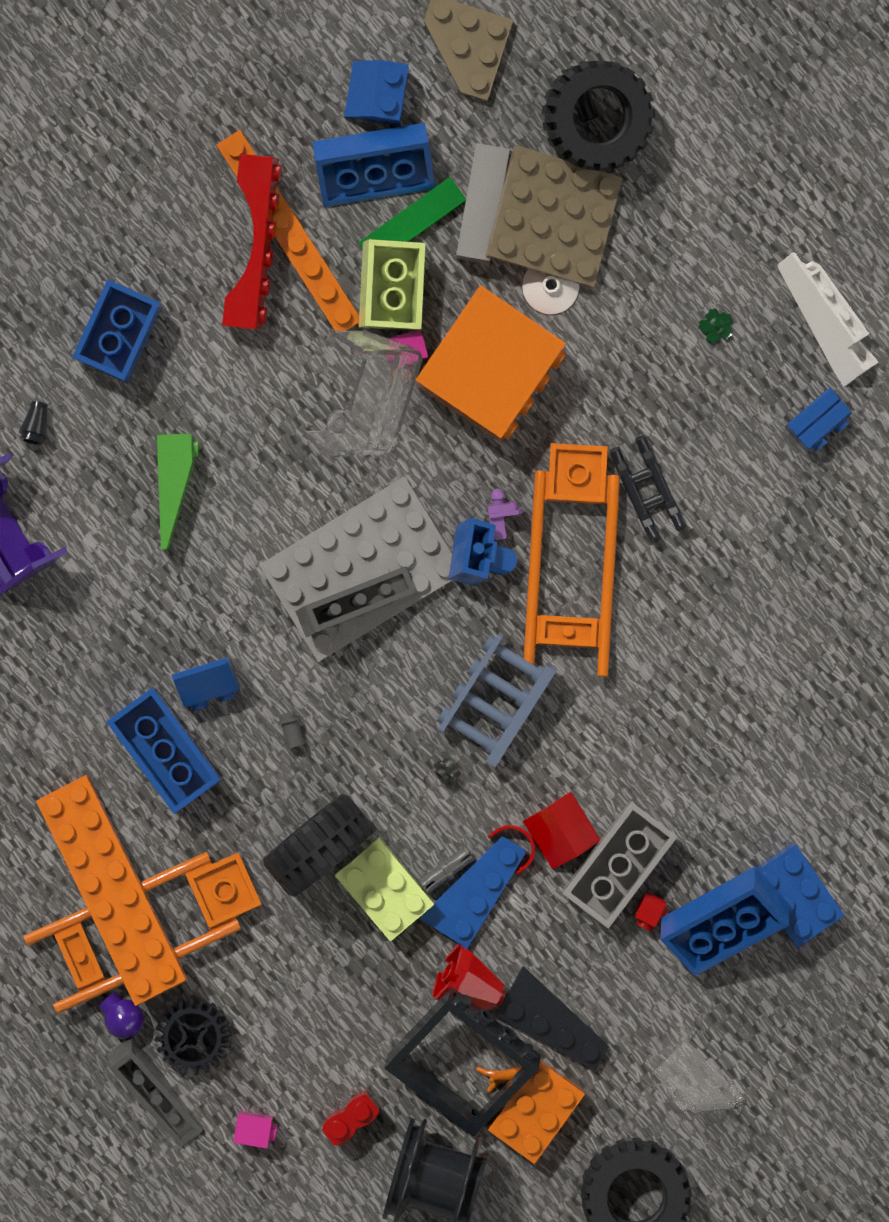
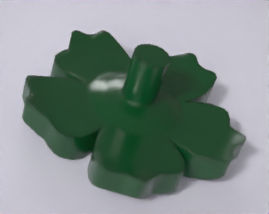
M716 308L709 309L705 315L707 320L699 321L698 328L701 329L703 334L708 333L706 341L710 343L720 341V336L725 340L732 336V328L726 326L733 321L731 314L722 312L719 315Z

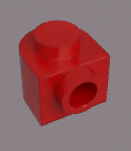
M645 891L632 915L638 919L636 925L651 932L657 923L661 924L662 917L668 914L669 909L665 907L667 901Z

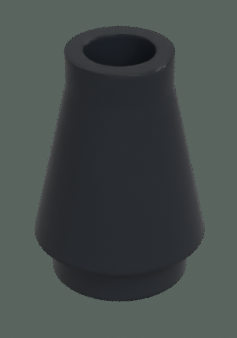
M31 401L29 411L19 430L21 441L42 445L43 439L47 438V404Z

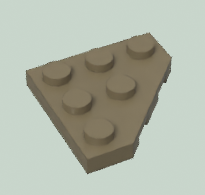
M430 0L424 24L451 73L460 94L488 102L511 31L513 19L453 0Z

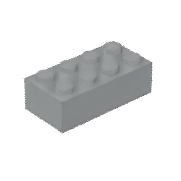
M629 801L561 892L609 929L678 836L633 802Z

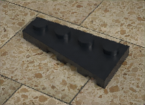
M521 967L495 1016L596 1071L609 1045L526 967Z

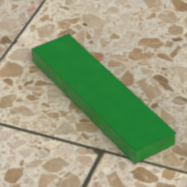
M449 177L363 238L358 244L363 250V242L369 239L410 242L466 202V198L452 178Z

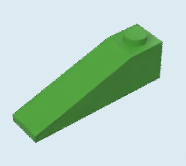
M192 434L157 435L162 550L170 549L193 471L194 457H199V441L194 440Z

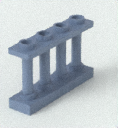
M501 632L498 633L496 638L490 635L482 648L486 652L481 662L475 659L467 672L471 676L466 686L460 683L452 696L456 702L451 709L445 707L437 720L441 723L438 729L439 732L443 733L447 725L486 748L485 752L489 754L486 762L494 767L499 763L558 669L549 662L545 668L540 665L536 667L500 644L504 636ZM493 653L532 677L530 680L535 683L529 692L525 689L523 691L519 690L484 667ZM478 677L516 701L515 704L520 707L514 716L510 713L508 715L504 714L469 691ZM462 701L501 725L500 728L505 731L499 740L495 737L491 739L454 715Z

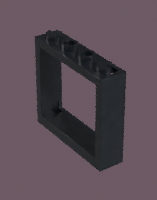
M451 986L390 1051L384 1069L472 1136H475L539 1070L541 1055L533 1049V1045L526 1044L518 1038L511 1028L497 1022L489 1011L480 1009L471 1002V999L466 994L462 995ZM449 1011L522 1066L480 1111L408 1057L413 1049Z

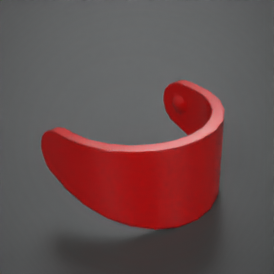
M501 826L487 837L490 839L504 829H515L524 833L530 841V857L516 871V874H519L531 864L534 858V841L530 834L520 826Z

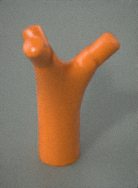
M478 1066L476 1071L490 1077L489 1082L491 1084L487 1088V1092L491 1093L495 1087L509 1081L521 1067L506 1070H487Z

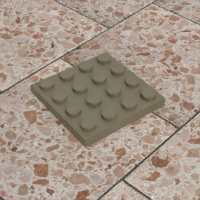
M514 146L485 256L586 287H595L622 177L602 171L580 168L567 160L522 146Z

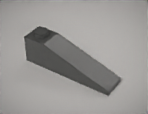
M404 566L305 605L295 612L305 636L309 637L416 593L407 568Z
M132 1037L108 1053L109 1069L180 1147L203 1131L202 1126Z

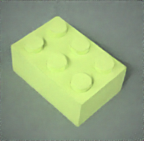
M372 239L363 242L359 328L417 331L421 329L425 243Z
M380 837L335 874V877L390 942L434 905L431 897Z

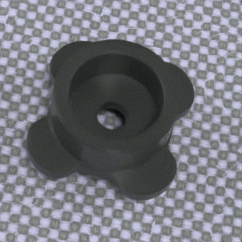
M445 758L443 761L439 760L433 764L436 769L434 771L435 775L442 783H448L452 786L458 782L457 778L461 775L460 771L450 759Z

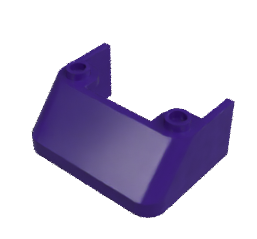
M10 453L0 457V468L12 459ZM1 470L0 595L45 570L68 552L64 547L51 554L49 548L40 542L28 543L2 499V496L8 489V479Z

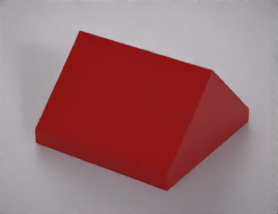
M571 791L523 820V823L552 870L578 857L600 841L599 836Z

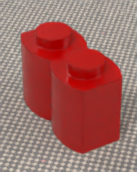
M368 1090L361 1091L348 1101L345 1108L335 1110L326 1118L322 1131L334 1146L343 1144L353 1136L356 1128L364 1127L375 1119L380 1105Z

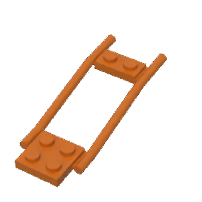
M551 443L549 472L535 471L524 659L534 666L536 644L598 648L597 676L608 677L620 476L606 475L607 446ZM545 500L607 504L600 619L537 616Z
M204 852L141 881L145 892L183 874L186 875L210 932L173 948L178 959L240 931L241 928L236 917L262 905L239 853L212 864L207 852ZM87 907L23 936L27 946L54 935L79 992L54 1003L53 1006L57 1014L124 984L120 974L107 980L104 978L81 925V922L92 917Z

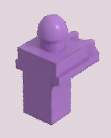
M500 489L492 491L491 500L493 503L487 504L489 522L496 525L494 540L506 539L504 516L518 515L524 512L523 507H517L516 501L504 502L505 495Z

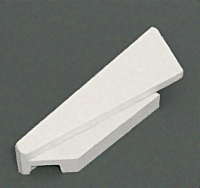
M794 252L778 264V269L841 384L846 386L879 363L860 341L869 335V332L821 265L813 261L805 264L800 261Z

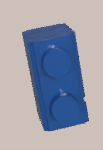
M828 388L784 427L806 452L811 448L816 452L828 442L825 436L832 430L839 433L850 423L847 417L852 412L840 400L837 394L831 388Z

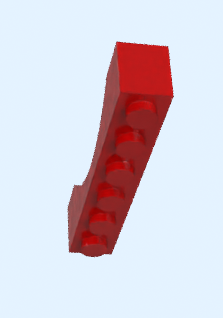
M240 154L237 183L243 191L251 211L253 245L244 274L236 286L225 296L222 326L262 330V324H266L267 307H264L265 296H268L270 292V279H267L268 267H271L273 264V250H270L271 239H274L276 235V222L273 221L274 210H277L279 206V193H276L277 181L280 182L282 177V164H279V159L275 157Z

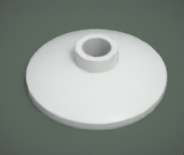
M528 269L523 278L522 287L526 301L533 309L543 314H558L567 310L575 302L579 292V284ZM554 280L557 287L549 290L546 287V282Z

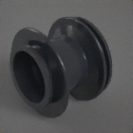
M411 1118L399 1154L382 1219L387 1220L388 1215L394 1216L393 1222H399L401 1214L408 1207L452 1219V1222H469L488 1158L487 1153H484L483 1157L476 1156L481 1135H477L472 1155L427 1142L425 1132L427 1119H423L421 1126L415 1125L416 1119Z

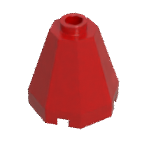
M457 944L444 961L448 962V965L443 974L439 971L436 976L432 996L439 1000L452 986L462 995L466 994L471 999V1002L480 1009L492 1010L495 1005L499 1006L506 994V991L503 990L504 984L468 948Z

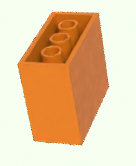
M480 285L416 378L415 383L417 387L498 442H501L503 438L509 440L518 427V423L515 420L519 414L525 417L535 400L531 397L534 392L541 393L549 382L551 376L547 373L551 367L557 370L566 357L567 352L564 351L566 343Z

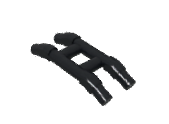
M641 435L635 441L647 468L631 475L620 447L612 448L609 453L638 515L639 521L650 542L654 543L659 541L661 537L648 512L649 510L664 504L677 531L685 529L687 525L657 464L646 435ZM652 478L659 494L643 500L636 485Z

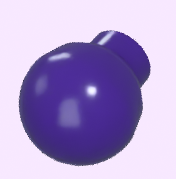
M116 992L106 998L98 1007L105 1014L104 1022L107 1030L116 1038L128 1039L134 1037L143 1026L144 1015L140 1006H135L132 1000H122Z

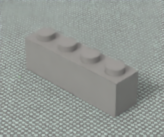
M476 143L456 259L490 265L491 258L485 255L511 158L509 157L510 149Z

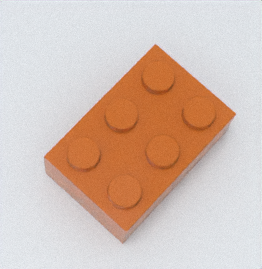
M540 1059L539 1070L495 1114L487 1125L488 1131L535 1164L584 1097L585 1092L577 1084Z

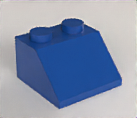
M385 60L353 61L344 118L400 126L409 75V64Z
M229 657L172 674L184 708L191 706L192 711L208 707L207 701L218 698L219 702L236 698L235 692L240 691L235 670Z

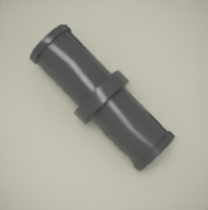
M463 846L445 861L440 860L436 868L418 880L427 893L430 894L448 879L453 880L457 872L475 860L466 847Z

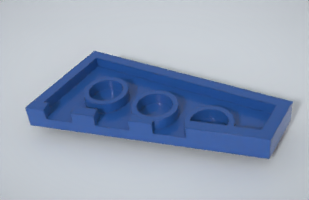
M501 836L419 919L468 948L527 850Z

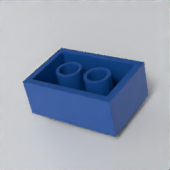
M107 279L72 358L79 363L128 384L163 306L156 300Z
M795 843L789 844L756 867L789 903V926L783 928V930L795 947H800L845 916Z

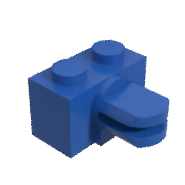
M469 518L456 526L449 580L475 586L487 580L489 572L502 576L511 572L516 567L517 556L515 551L499 546L494 541L495 524Z

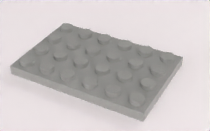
M405 476L259 565L318 662L452 581L448 579L452 553ZM406 566L416 593L309 637L305 636L296 615V610Z

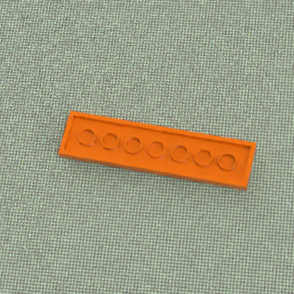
M84 775L36 800L134 1005L138 1006L187 981L188 978L89 775Z

